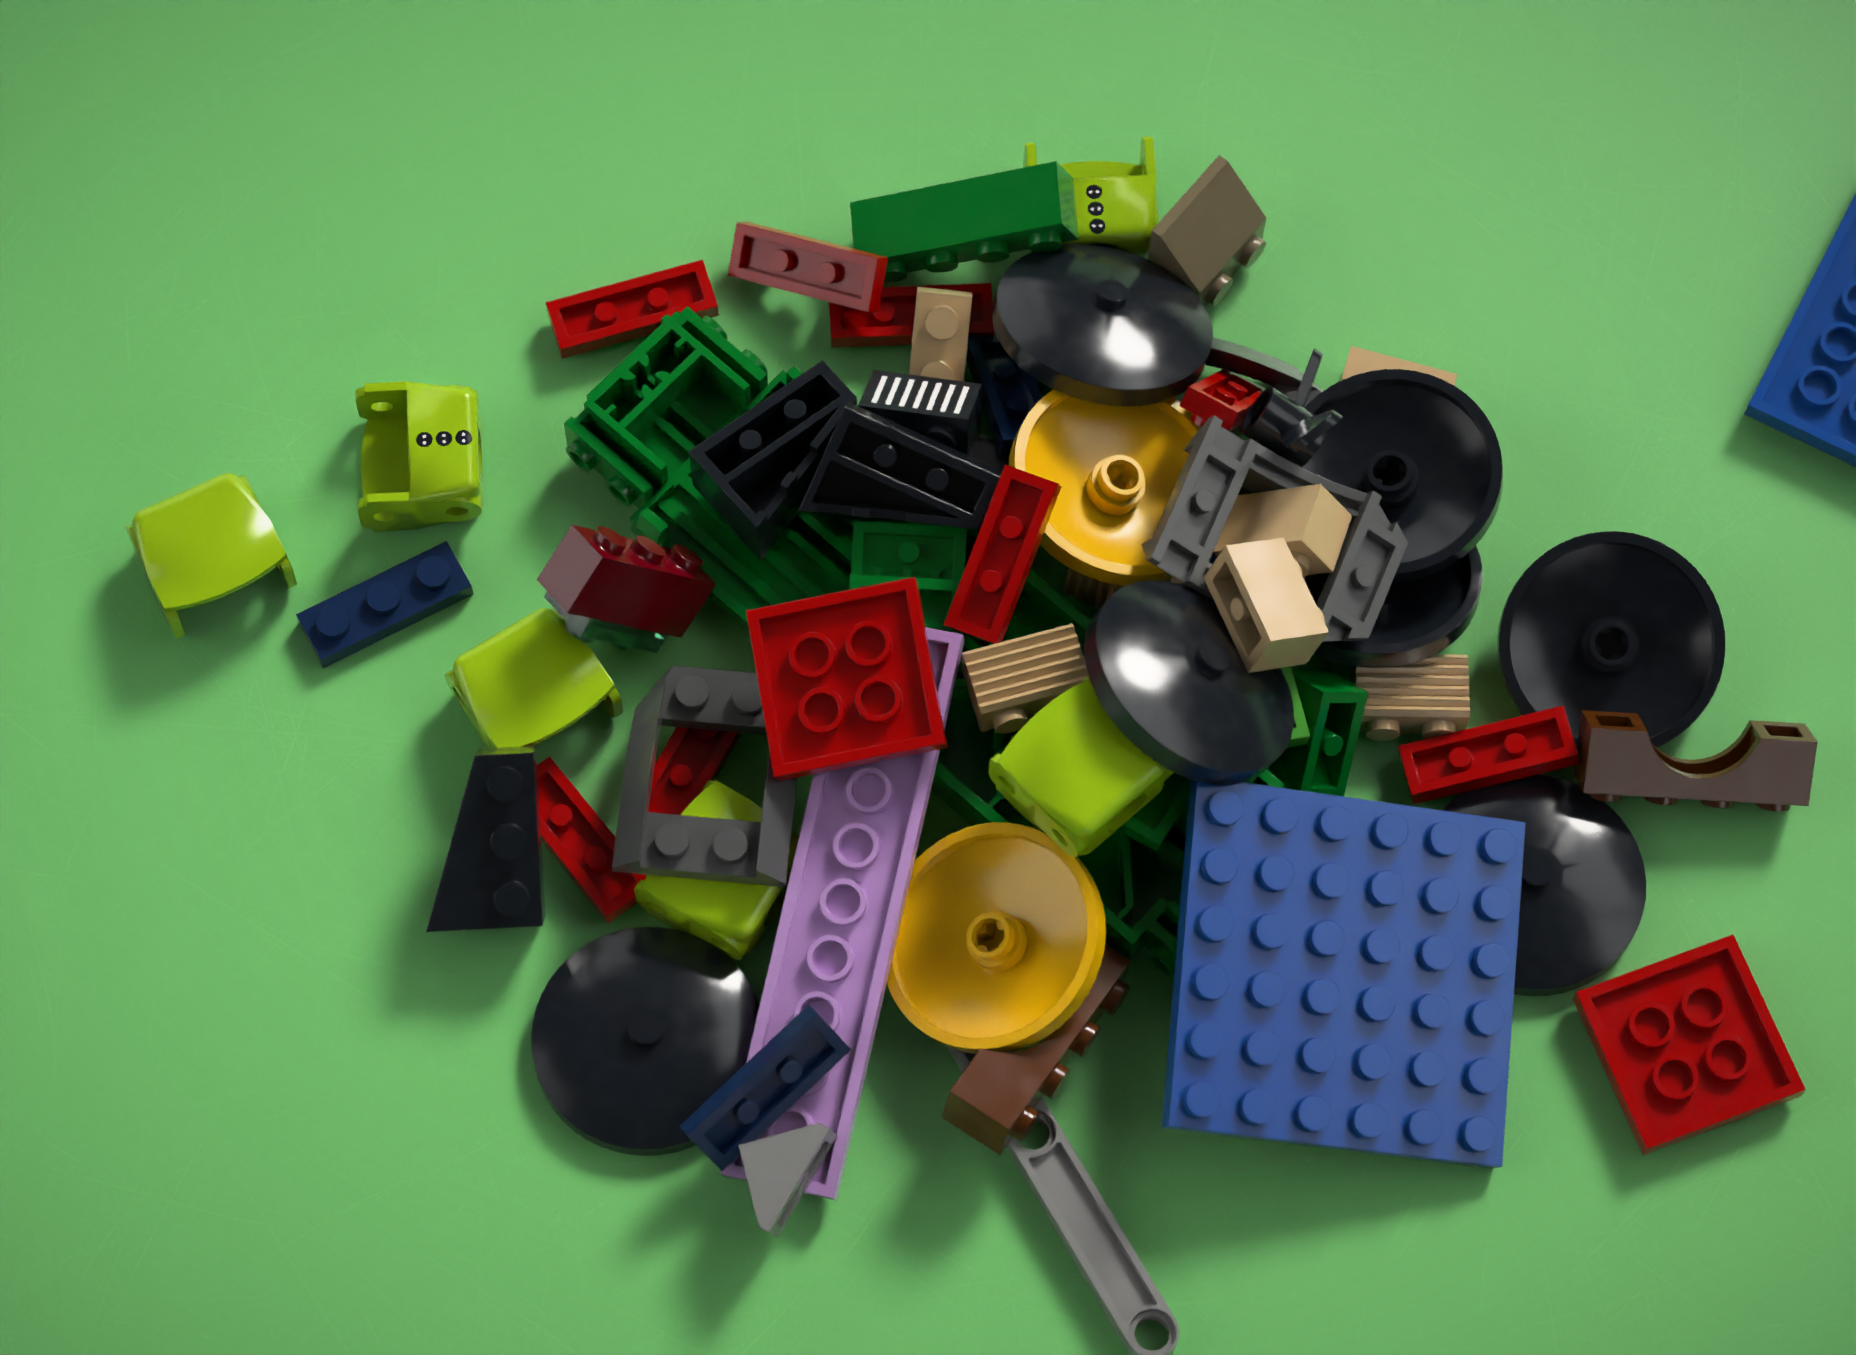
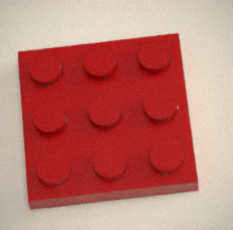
M915 577L746 610L773 774L777 782L947 748L920 592Z
M1733 934L1579 990L1573 997L1574 1004L1643 1155L1801 1097L1806 1090Z

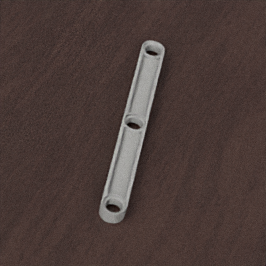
M946 1046L963 1073L976 1054ZM1041 1098L1034 1109L1040 1112L1036 1122L1042 1124L1049 1134L1047 1143L1040 1149L1028 1150L1022 1147L1015 1138H1012L1006 1147L1128 1353L1130 1355H1172L1179 1338V1327L1175 1317L1044 1099ZM1147 1320L1161 1323L1167 1329L1169 1335L1167 1344L1155 1351L1142 1348L1135 1338L1136 1327Z

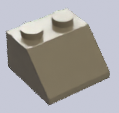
M1219 155L1154 227L1151 233L1148 260L1164 267L1181 279L1193 290L1204 307L1208 303L1216 306L1231 288L1233 283L1231 277L1242 265L1250 268L1260 257L1266 246V242L1263 240L1266 216L1227 160Z

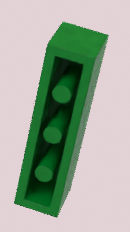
M1057 161L850 202L854 249L888 257L884 283L901 281L907 277V273L925 269L934 273L949 272L955 270L958 267V263L971 260L985 263L1000 262L1008 259L1012 252L1028 249L1033 252L1055 251L1060 249L1064 242L1079 240L1073 177Z

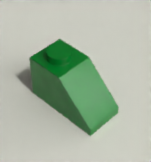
M1292 669L1310 738L1307 744L1286 748L1281 754L1290 789L1344 797L1368 692L1330 669Z

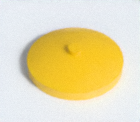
M1052 390L1030 410L1012 443L1008 466L1056 482L1061 486L1060 493L1040 542V545L1050 555L1082 575L1116 585H1129L1148 580L1165 581L1173 578V576L1146 560L1141 544L1152 539L1189 455L1183 449L1201 428L1190 420L1193 413L1180 407L1181 402L1174 397L1164 402L1144 406H1109L1080 400Z
M992 822L970 826L951 833L925 850L914 862L887 980V986L892 998L906 1018L919 1030L936 1041L956 1050L977 1054L980 1049L1007 1053L1035 1044L1060 1028L1076 1012L1089 994L1097 978L1106 939V920L1099 890L1089 871L1077 857L1070 856L1046 833L1032 827L1007 822Z

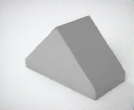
M816 1123L738 1145L758 1225L776 1238L780 1236L837 1137L828 1127L821 1123Z

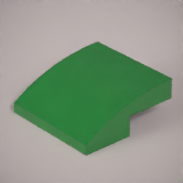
M854 520L849 590L915 577L918 582L925 626L927 628L961 634V632L946 627L944 622L965 570L967 528Z

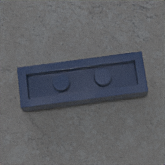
M997 335L968 336L966 354L968 368L974 383L982 384V407L1000 457H1009L1012 443L1020 426L1030 410L1043 397L1036 379L1013 361L1002 347Z
M445 541L296 614L320 664L325 668L473 595V589L448 542Z
M808 1004L680 1125V1128L723 1171L740 1155L738 1145L755 1141L851 1049Z

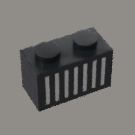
M873 370L858 406L971 457L981 432L982 384Z

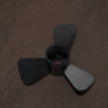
M1315 348L1311 354L1294 401L1275 388L1268 387L1253 402L1240 427L1242 435L1256 441L1300 467L1308 463L1320 447L1326 432L1343 417L1334 410L1314 415L1304 408L1323 357V353ZM1241 486L1238 495L1252 494L1253 492Z

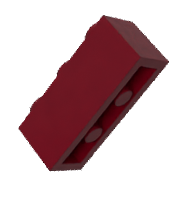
M571 525L537 578V581L566 613L682 638L716 586V583L701 568L703 564L702 559L690 549L678 544L674 545L673 548L660 546L651 539L641 535L636 536L635 539L622 537L604 526H598L596 530Z

